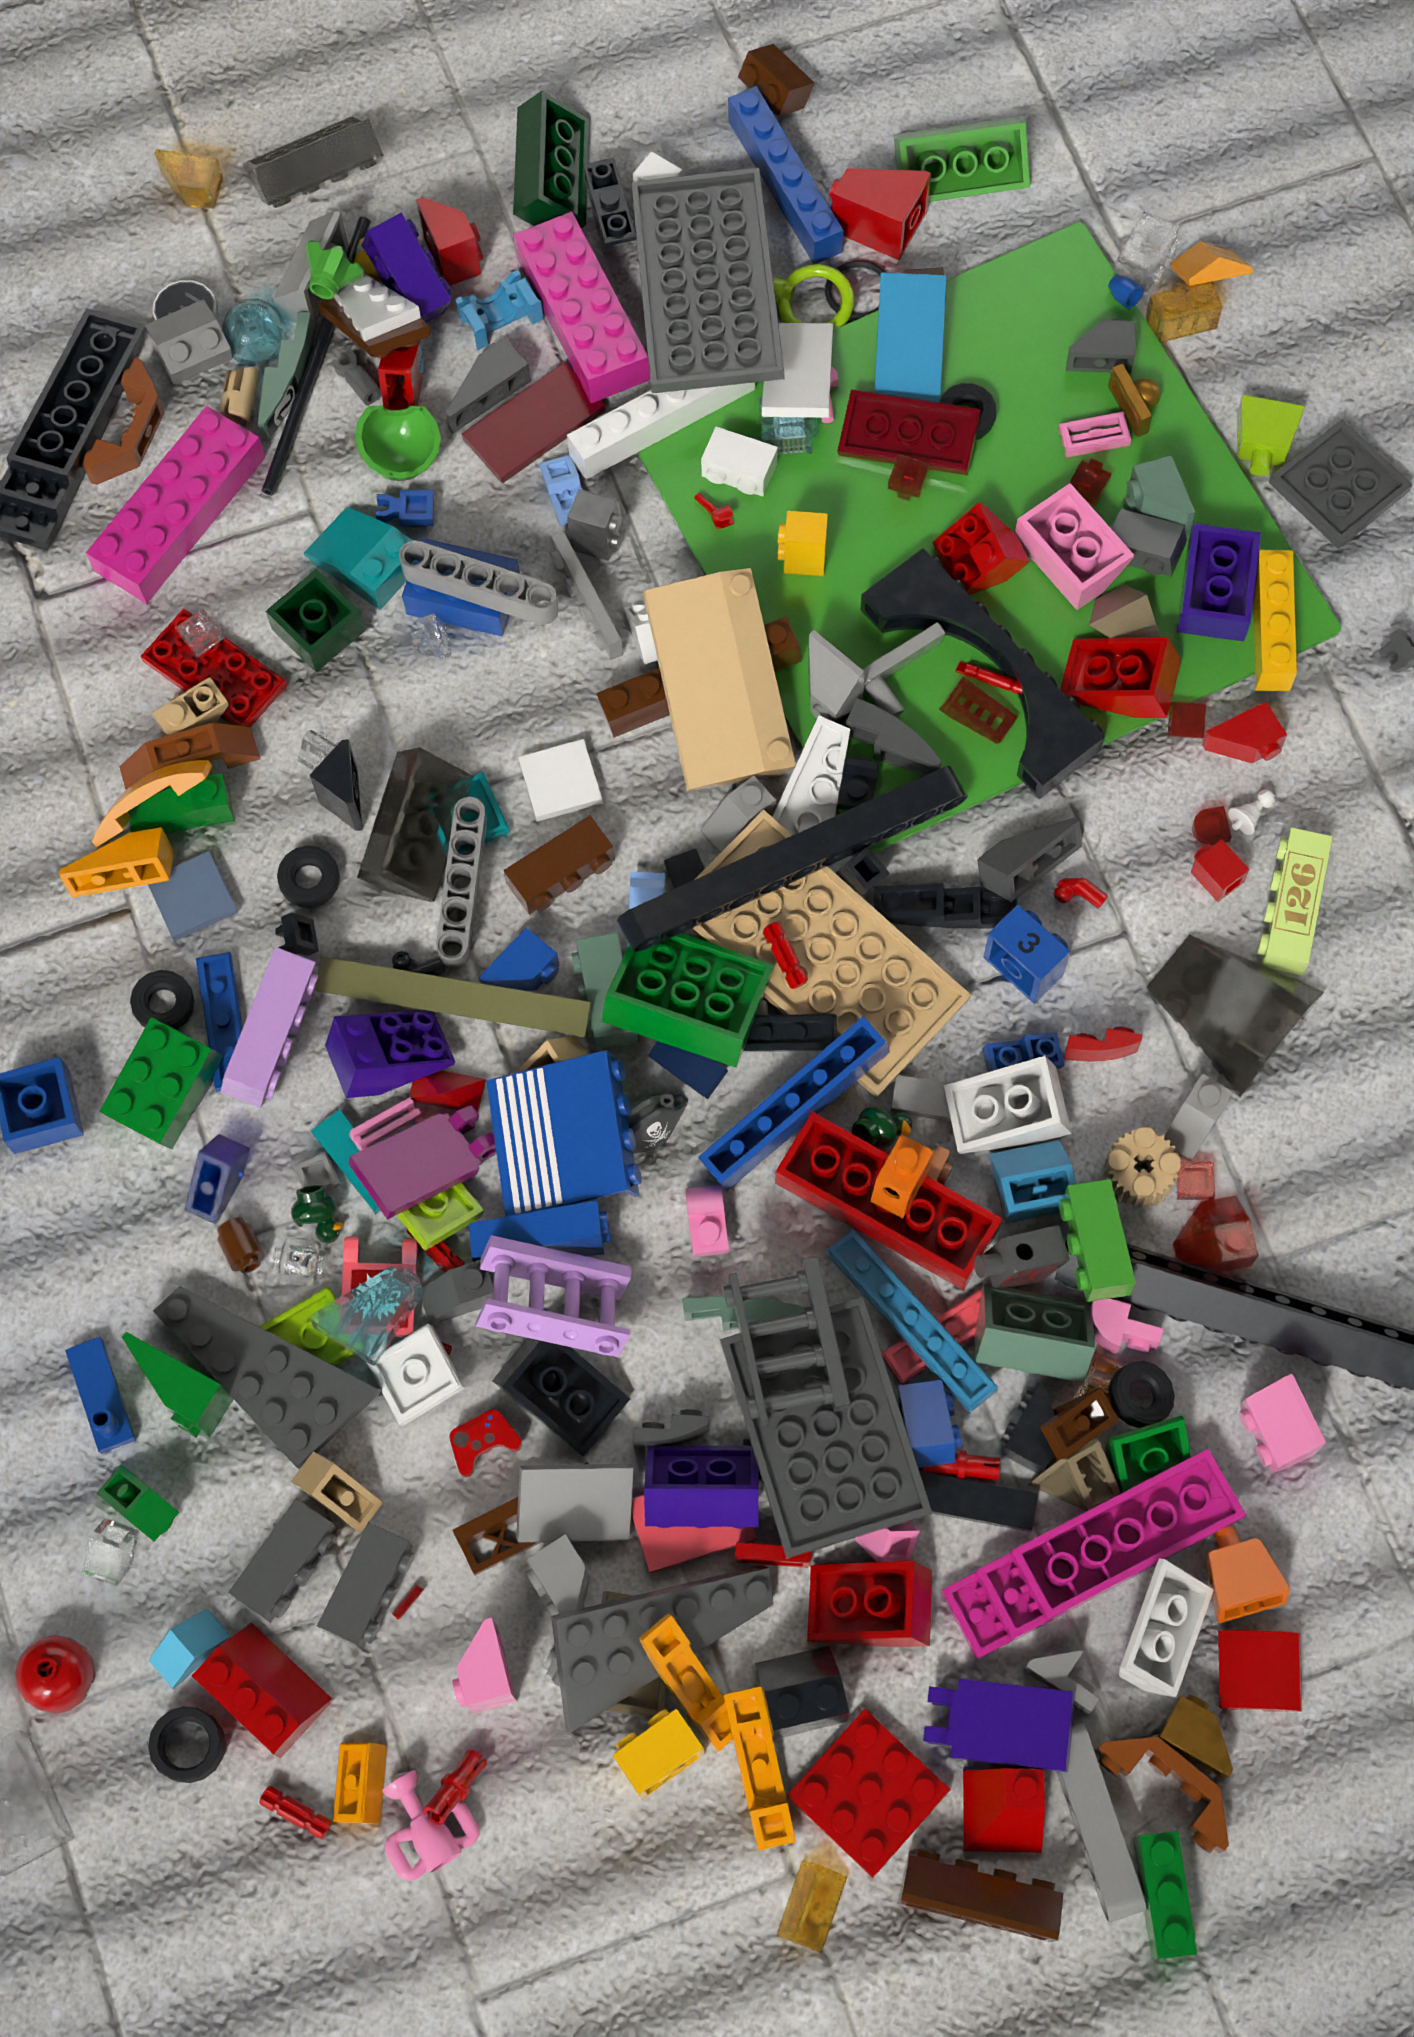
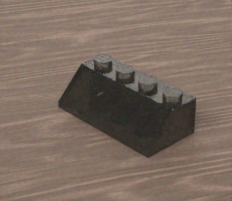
M354 114L242 164L262 202L268 206L273 204V207L277 208L291 202L290 196L299 192H302V195H308L319 190V184L330 179L331 183L347 178L349 176L347 171L357 167L360 170L368 169L377 164V158L384 155L370 120Z
M421 747L397 752L357 878L385 892L435 902L447 864L453 820L451 810L454 812L456 803L468 796L474 776ZM433 808L434 813L428 811L427 809ZM439 824L446 837L444 845L438 834Z

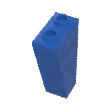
M598 1200L469 1223L473 1262L481 1260L491 1235L582 1256L605 1255L604 1243H610L607 1211L600 1212Z

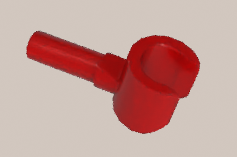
M701 493L695 495L694 499L711 515L713 524L717 529H723L734 524L731 518L733 512L728 505L717 509Z

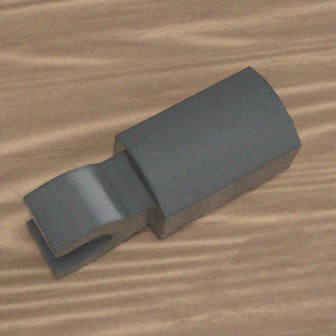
M348 350L346 353L350 363L341 365L338 360L334 359L335 372L339 376L345 377L346 382L362 402L369 406L380 399L381 389L366 370L358 365L355 353Z

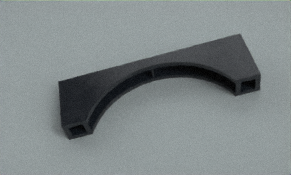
M922 548L861 594L860 610L881 633L898 630H926L938 622L945 635L959 639L976 648L993 661L1005 676L1019 681L1023 692L1022 694L1018 693L1017 696L1024 712L1026 745L1019 761L1017 776L1038 799L1045 796L1101 751L1105 736L1100 725L1092 719L1088 720L1080 711L1076 700L1062 693L1052 675L1048 672L1043 673L1037 667L1032 655L1026 649H1020L1012 641L1009 631L1003 625H997L990 618L986 607L979 601L975 602L967 594L964 584L957 578L953 579L945 571L943 563L937 556H931Z

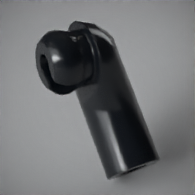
M405 951L397 952L392 957L393 969L434 976L445 972L439 956L423 963L410 958L409 954Z

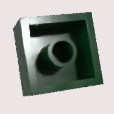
M317 569L265 611L271 629L315 672H318L366 631L361 611Z

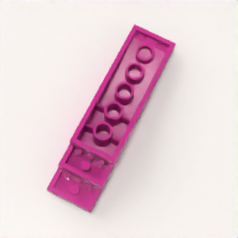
M1206 1449L1011 1550L1009 1554L942 1589L941 1594L976 1660L1156 1566L1159 1558L1167 1560L1247 1515L1210 1450Z

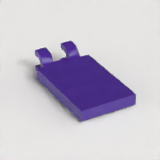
M959 1679L958 1690L929 1686L927 1702L938 1706H949L950 1713L948 1729L925 1725L924 1742L934 1745L952 1746L951 1758L1068 1772L1075 1703L1074 1692Z

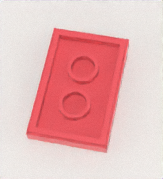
M644 1495L632 1499L631 1514L649 1574L736 1547V1542L750 1543L757 1541L754 1527L738 1529L734 1527L659 1528L657 1526H645Z

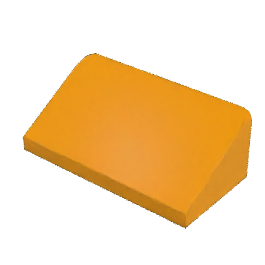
M340 1743L333 1822L380 1824L387 1747L385 1745L375 1743Z

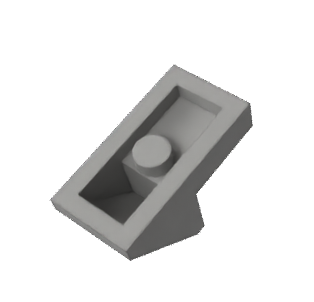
M1084 1650L1041 1657L1029 1661L1024 1671L1049 1689L1074 1692V1707L1086 1715L1092 1712L1100 1700L1093 1694L1096 1689L1078 1676L1074 1680L1068 1677V1674Z

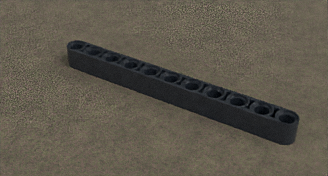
M945 766L633 907L620 915L617 923L633 952H641L858 853L867 846L871 847L952 810L962 804L968 798V795L952 767Z

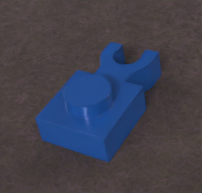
M400 490V498H394L388 494H377L378 506L389 507L385 511L376 510L377 520L386 523L399 518L400 526H433V490Z

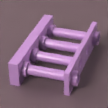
M490 1236L481 1256L480 1269L495 1272L493 1299L486 1298L476 1320V1327L596 1352L601 1355L620 1356L630 1336V1329L614 1326L615 1299H621L631 1280V1266ZM509 1276L530 1280L529 1307L508 1303ZM545 1284L565 1288L564 1315L543 1310ZM580 1291L601 1296L600 1323L579 1318Z

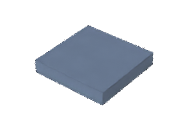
M209 851L172 867L170 881L148 884L174 942L238 913Z

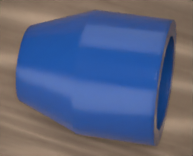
M1115 275L1108 284L1113 298L1126 309L1133 308L1140 301L1144 293L1143 287L1130 277Z

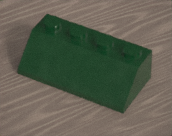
M540 91L517 107L513 215L536 226L573 212L580 228L586 226L587 184L583 164L588 163L589 118L544 91Z

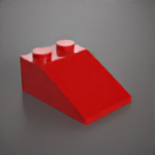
M1169 637L1073 639L1060 690L1065 696L1073 697L1078 705L1133 718H1167L1181 658Z
M916 1561L811 1565L807 1641L881 1647L930 1646L932 1570Z

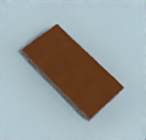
M334 297L317 302L319 312L374 358L386 357L391 353V350L402 346H416L422 339L431 336L429 324L420 318L364 342L360 331L355 329L352 319L346 316L343 306H339Z

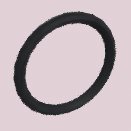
M858 260L846 262L835 268L843 272L849 268L864 267L871 269L879 276H881V273H886L874 263ZM827 279L825 284L826 300L830 307L838 313L840 307L835 303L831 293L833 282ZM879 306L867 313H852L849 319L857 320L878 311Z

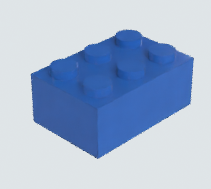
M420 539L421 542L520 573L518 559L430 539ZM414 560L412 565L419 564L422 560ZM446 570V571L442 572L441 574H442V575H448V574L453 573L454 571H453V570ZM478 580L473 585H482L486 581ZM406 581L402 593L407 615L503 636L509 617L508 614L428 589ZM510 590L505 592L504 595H514L517 591Z

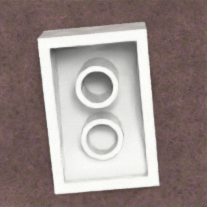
M1046 1056L944 1085L959 1154L1036 1144L1072 1134L1057 1068Z

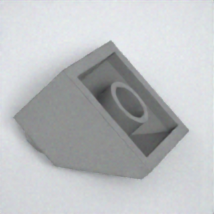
M813 630L809 634L808 654L811 713L816 719L820 715L841 724L850 715L856 698L863 700L865 672Z

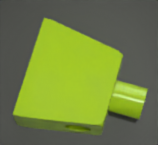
M1242 395L1236 416L1237 457L1251 461V474L1259 477L1267 476L1271 465H1284L1305 406Z

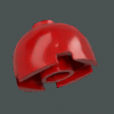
M60 1635L42 1637L28 1645L19 1657L15 1670L16 1685L24 1700L37 1710L53 1714L70 1711L81 1704L87 1696L86 1693L95 1678L94 1662L86 1647L70 1637Z

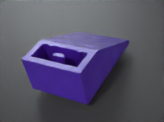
M428 1010L335 1016L325 1043L326 1050L346 1098L381 1095L455 1064V1059L434 1011Z

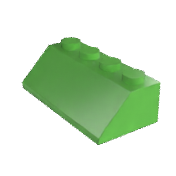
M1019 117L893 135L897 170L927 171L931 173L928 202L1030 188L1026 122Z

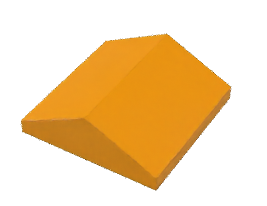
M1199 241L1170 262L1171 270L1189 286L1253 273L1252 266L1234 251L1203 241Z

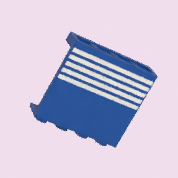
M604 1050L486 1080L505 1217L581 1203L626 1192L633 1197L640 1196L638 1185L641 1184L642 1177L639 1166L634 1162L633 1150L636 1149V1139L633 1130L629 1128L627 1117L631 1113V1106L627 1095L623 1092L622 1081L625 1080V1069L622 1061L618 1060L616 1056Z

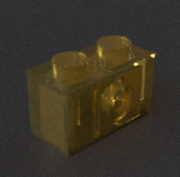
M1213 281L1186 287L1176 286L1169 291L1150 295L1145 318L1159 342L1162 343L1217 329L1223 306Z

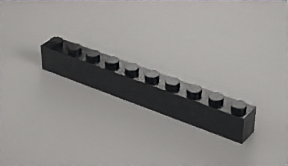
M1066 1237L1065 1246L1070 1260L1056 1270L1054 1279L1061 1281L1067 1287L1078 1289L1075 1278V1269L1079 1268L1076 1255L1071 1256L1069 1253ZM1127 1244L1136 1284L1131 1295L1110 1299H1120L1132 1303L1141 1310L1162 1312L1168 1314L1169 1317L1176 1321H1191L1203 1325L1212 1332L1233 1334L1239 1336L1247 1343H1262L1275 1347L1276 1350L1286 1355L1297 1354L1304 1356L1322 1366L1333 1365L1346 1369L1357 1377L1368 1376L1375 1378L1393 1388L1401 1389L1404 1387L1414 1391V1331Z

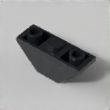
M614 157L583 164L592 214L601 242L605 247L637 240Z

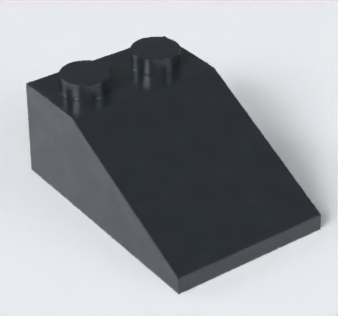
M527 1338L492 1380L494 1384L583 1457L630 1400L627 1395L571 1347Z

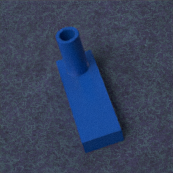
M97 1337L66 1349L65 1352L98 1452L102 1454L136 1441L103 1339Z

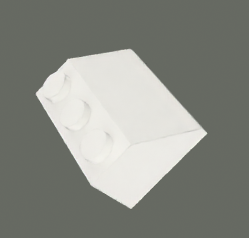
M1159 1558L1122 1660L1119 1677L1143 1691L1176 1698L1214 1589L1167 1560Z

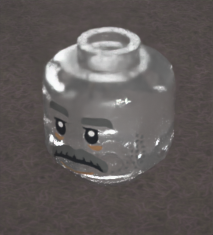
M288 1237L282 1247H275L272 1268L278 1269V1277L281 1282L311 1287L317 1279H323L327 1251H322L321 1244L316 1240Z

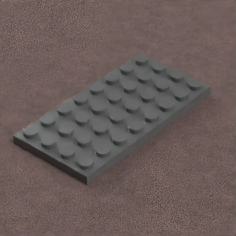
M759 168L631 182L652 394L785 379Z

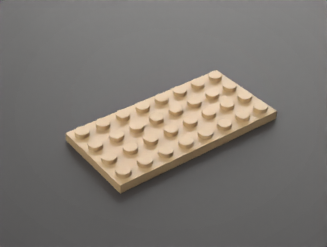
M763 809L697 878L792 836V834ZM828 866L690 929L703 941L774 964L764 997L782 1014H836L837 1038L864 1016L887 1042L890 1050L889 1054L857 1080L876 1099L972 996ZM771 923H781L786 933L784 938L789 939L800 961L799 968H803L808 977L807 983L797 989L789 987L785 979L787 974L782 973L770 949L772 944H768L763 935L764 928Z

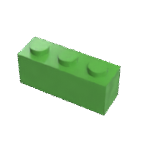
M1111 1179L1067 1185L1063 1199L1059 1200V1210L1062 1220L1068 1221L1071 1232L1067 1234V1244L1070 1255H1076L1079 1268L1075 1269V1278L1079 1291L1084 1290L1087 1302L1131 1295L1136 1281Z

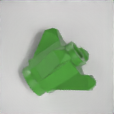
M310 240L307 242L305 251L311 273L309 288L318 297L332 299L335 294H338L340 289L362 278L364 267L358 262L350 263L341 246L322 250L318 241Z

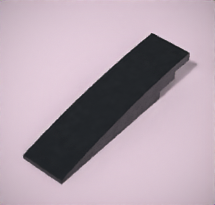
M85 309L6 457L9 467L0 482V537L48 551L86 474L83 467L85 454L88 450H92L96 439H102L123 390L121 384L123 373L127 368H130L146 332L144 324Z

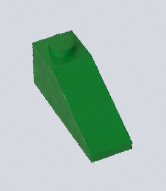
M222 773L207 776L206 779L179 796L170 787L151 796L128 811V814L131 816L129 820L131 832L162 827L165 834L234 821L230 790Z

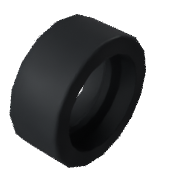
M183 1706L168 1711L158 1719L150 1732L148 1749L151 1762L159 1773L176 1782L194 1783L204 1780L216 1771L224 1757L226 1741L222 1727L213 1716L199 1708ZM184 1722H195L201 1725L207 1732L210 1742L209 1750L204 1760L190 1768L175 1766L170 1762L165 1752V1741L170 1730Z

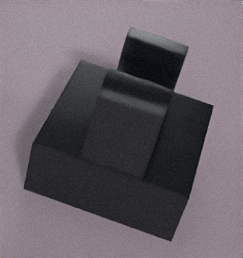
M292 912L281 917L282 925L276 928L275 934L283 937L285 944L278 948L295 955L303 954L310 956L319 952L313 919Z

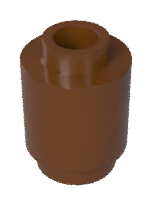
M236 1217L227 1220L218 1227L217 1232L219 1236L217 1241L231 1270L240 1271L243 1274L256 1270L261 1265L260 1261L264 1258L265 1253L251 1225L245 1223L242 1217Z

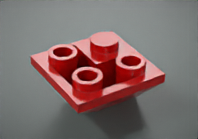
M979 502L932 542L946 572L953 579L957 578L964 584L969 596L1008 581L1030 562L1017 535L983 503Z

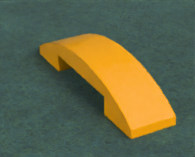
M209 760L181 762L156 770L135 782L119 796L108 810L92 841L93 844L98 847L122 832L131 818L127 811L170 785L179 796L206 779L212 764Z
M667 1613L645 1632L639 1640L670 1692L704 1737L719 1752L733 1740L724 1695L721 1694L689 1647L690 1641L673 1616Z
M757 1686L723 1694L758 1851L796 1842L784 1792L762 1687Z

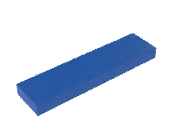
M231 952L196 958L208 1046L223 1055L213 1074L216 1092L221 1091L224 1074L243 1029Z

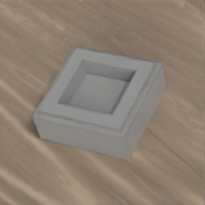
M326 1151L293 1165L302 1187L323 1185L325 1186V1191L328 1192L341 1186Z

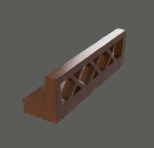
M518 1497L452 1530L474 1576L542 1543L521 1542L515 1544L504 1540L508 1526L517 1522ZM501 1530L499 1538L491 1536V1534ZM481 1539L497 1543L492 1557L477 1564L469 1546ZM502 1545L510 1547L509 1549L499 1553Z

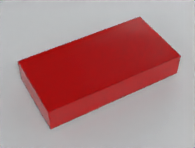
M736 1542L735 1561L744 1564L808 1568L811 1564V1552L786 1559L782 1545Z

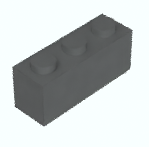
M296 1498L228 1593L269 1623L275 1617L281 1618L292 1602L289 1597L297 1585L300 1587L304 1586L314 1572L312 1564L320 1554L326 1555L337 1539L334 1534L338 1529L329 1520Z
M368 1522L317 1627L323 1632L363 1650L366 1642L371 1644L380 1628V1623L377 1622V1619L383 1607L389 1609L395 1599L398 1588L394 1587L400 1573L405 1575L413 1562L415 1554L411 1552L413 1546L410 1541Z

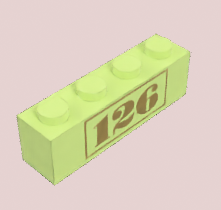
M1291 827L1287 838H1280L1276 852V859L1281 860L1280 870L1274 869L1270 883V890L1275 891L1274 901L1267 902L1263 922L1269 923L1267 934H1261L1257 954L1263 955L1261 967L1303 976L1309 964L1333 836Z

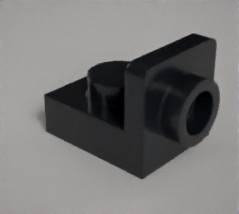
M866 757L845 758L837 809L848 811L874 799L878 779V763L872 762V760Z

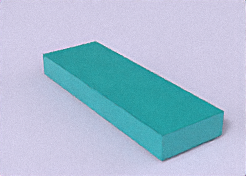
M338 1110L313 1128L311 1133L372 1211L377 1214L381 1210L348 1164L350 1156L360 1152V1150L349 1136L350 1130L354 1129V1127L343 1113Z

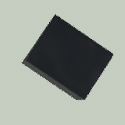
M345 739L337 744L309 776L319 803L355 831L363 829L358 767L349 739Z

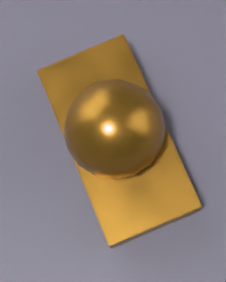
M1123 363L1112 367L1108 383L1112 395L1121 411L1124 412V416L1135 436L1140 437L1148 434L1152 419L1150 410L1156 407L1160 401L1159 386L1153 380L1147 378L1138 379L1133 383Z

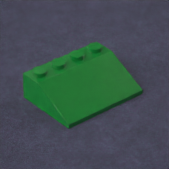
M683 933L641 952H633L629 945L606 993L601 1022L737 1068L773 972L774 964Z

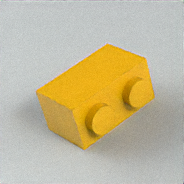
M787 511L786 524L779 523L778 560L784 561L785 574L824 576L828 514Z

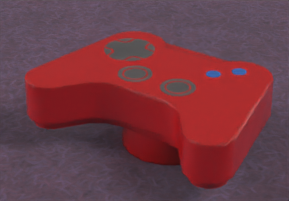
M494 1409L488 1410L454 1428L449 1435L458 1471L463 1477H470L474 1472L477 1458L493 1448L504 1447L516 1452L522 1447L521 1438L502 1414Z

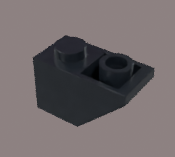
M1038 1383L1034 1392L1028 1389L1025 1392L1017 1408L1023 1412L1017 1425L1010 1421L1000 1441L1006 1444L1002 1455L1040 1475L1046 1469L1054 1453L1040 1426L1054 1417L1055 1413L1046 1386Z

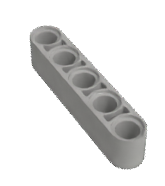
M409 541L399 550L403 575L407 581L536 624H550L558 616L559 609L556 590L547 582L421 541ZM414 560H422L419 564H410ZM446 570H453V571H454L453 573L448 574V575H442V574H441L442 572H444V571H446ZM478 580L486 581L482 585H473ZM510 590L517 591L514 595H504L505 592ZM539 601L549 602L544 606L536 605V603Z
M474 797L460 799L456 803L453 812L436 940L438 956L442 964L450 969H459L465 966L471 952L487 828L485 807L479 799ZM473 811L479 814V818L474 822L462 820V816L467 812ZM464 844H470L475 847L473 853L469 855H461L457 851ZM460 877H466L471 880L468 887L464 889L454 887L453 883ZM455 910H461L467 914L464 920L460 922H452L448 918ZM456 943L462 946L461 952L455 956H449L444 953L445 948L450 944Z
M1083 1722L1072 1725L1068 1772H1056L1102 1910L1107 1921L1110 1923L1146 1911V1903L1088 1731Z

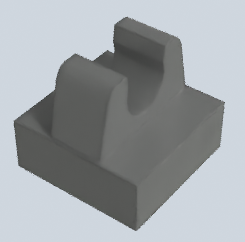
M1399 628L1388 636L1390 641L1380 650L1381 656L1385 659L1392 654L1398 655L1397 662L1389 667L1395 673H1400L1411 667L1414 668V642L1407 633Z

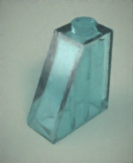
M391 1266L314 1313L310 1319L312 1326L367 1363L375 1366L424 1295L422 1285L419 1284L421 1279L406 1268L398 1271Z

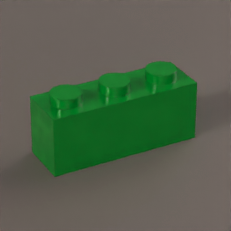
M1179 1832L1146 1834L1135 1837L1134 1845L1139 1879L1146 1903V1911L1144 1912L1151 1959L1197 1955Z

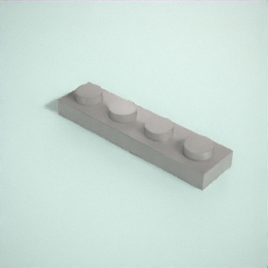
M562 532L553 536L554 550L550 552L552 562L557 570L563 569L567 577L564 578V583L570 596L578 597L581 603L578 605V609L586 624L591 622L595 629V632L592 634L600 651L606 650L611 660L622 656V640L565 533Z

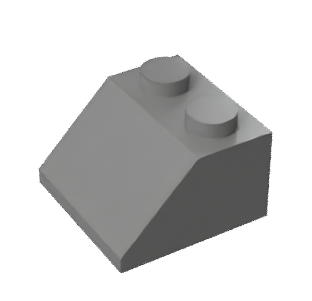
M204 299L145 325L173 385L232 360L231 348L217 319Z

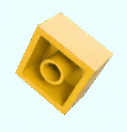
M667 1709L660 1711L647 1722L649 1729L639 1736L632 1732L615 1745L618 1751L612 1756L641 1800L705 1755L703 1746L677 1709L671 1713Z

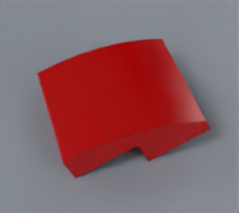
M1218 1630L1220 1709L1302 1712L1300 1633Z

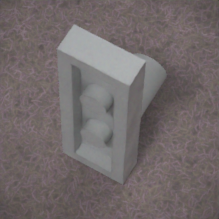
M938 622L862 669L865 672L864 691L868 692L877 707L895 717L903 713L905 709L884 679L940 645L945 632Z

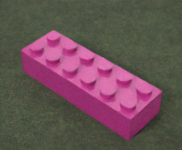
M573 212L513 234L517 260L537 299L541 300L542 309L577 374L590 403L650 381L648 355Z
M206 405L85 552L94 572L147 604L266 458L260 438Z

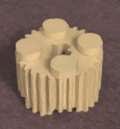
M1140 1127L1136 1132L1135 1130H1131L1130 1134L1125 1132L1123 1137L1119 1136L1117 1141L1112 1144L1103 1167L1105 1169L1103 1176L1106 1177L1105 1180L1111 1179L1118 1204L1123 1202L1128 1206L1131 1203L1133 1208H1136L1137 1205L1144 1208L1146 1204L1152 1207V1205L1158 1206L1160 1201L1163 1202L1166 1196H1169L1178 1179L1181 1159L1178 1153H1174L1176 1147L1170 1146L1171 1141L1164 1140V1135L1158 1136L1157 1131L1148 1127ZM1136 1165H1141L1145 1167L1147 1171L1141 1170L1140 1172H1138L1135 1170Z

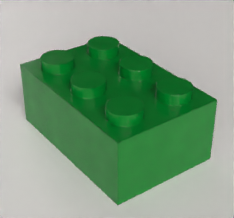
M151 1017L99 1112L156 1143L173 1149L223 1055Z

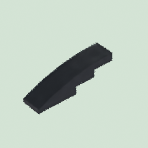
M944 883L874 887V908L892 924L940 928H994L1018 905V897L1010 902L992 891L982 892L980 887L945 888Z

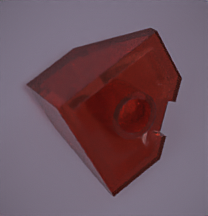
M1237 1196L1201 1201L1173 1242L1176 1259L1218 1272L1252 1267L1259 1256L1251 1221Z

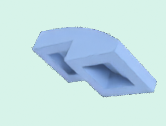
M570 455L539 463L542 478L560 526L568 524L567 517L578 490H582L579 475Z

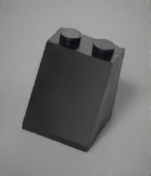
M829 1646L755 1663L773 1740L848 1721L850 1712L841 1674Z

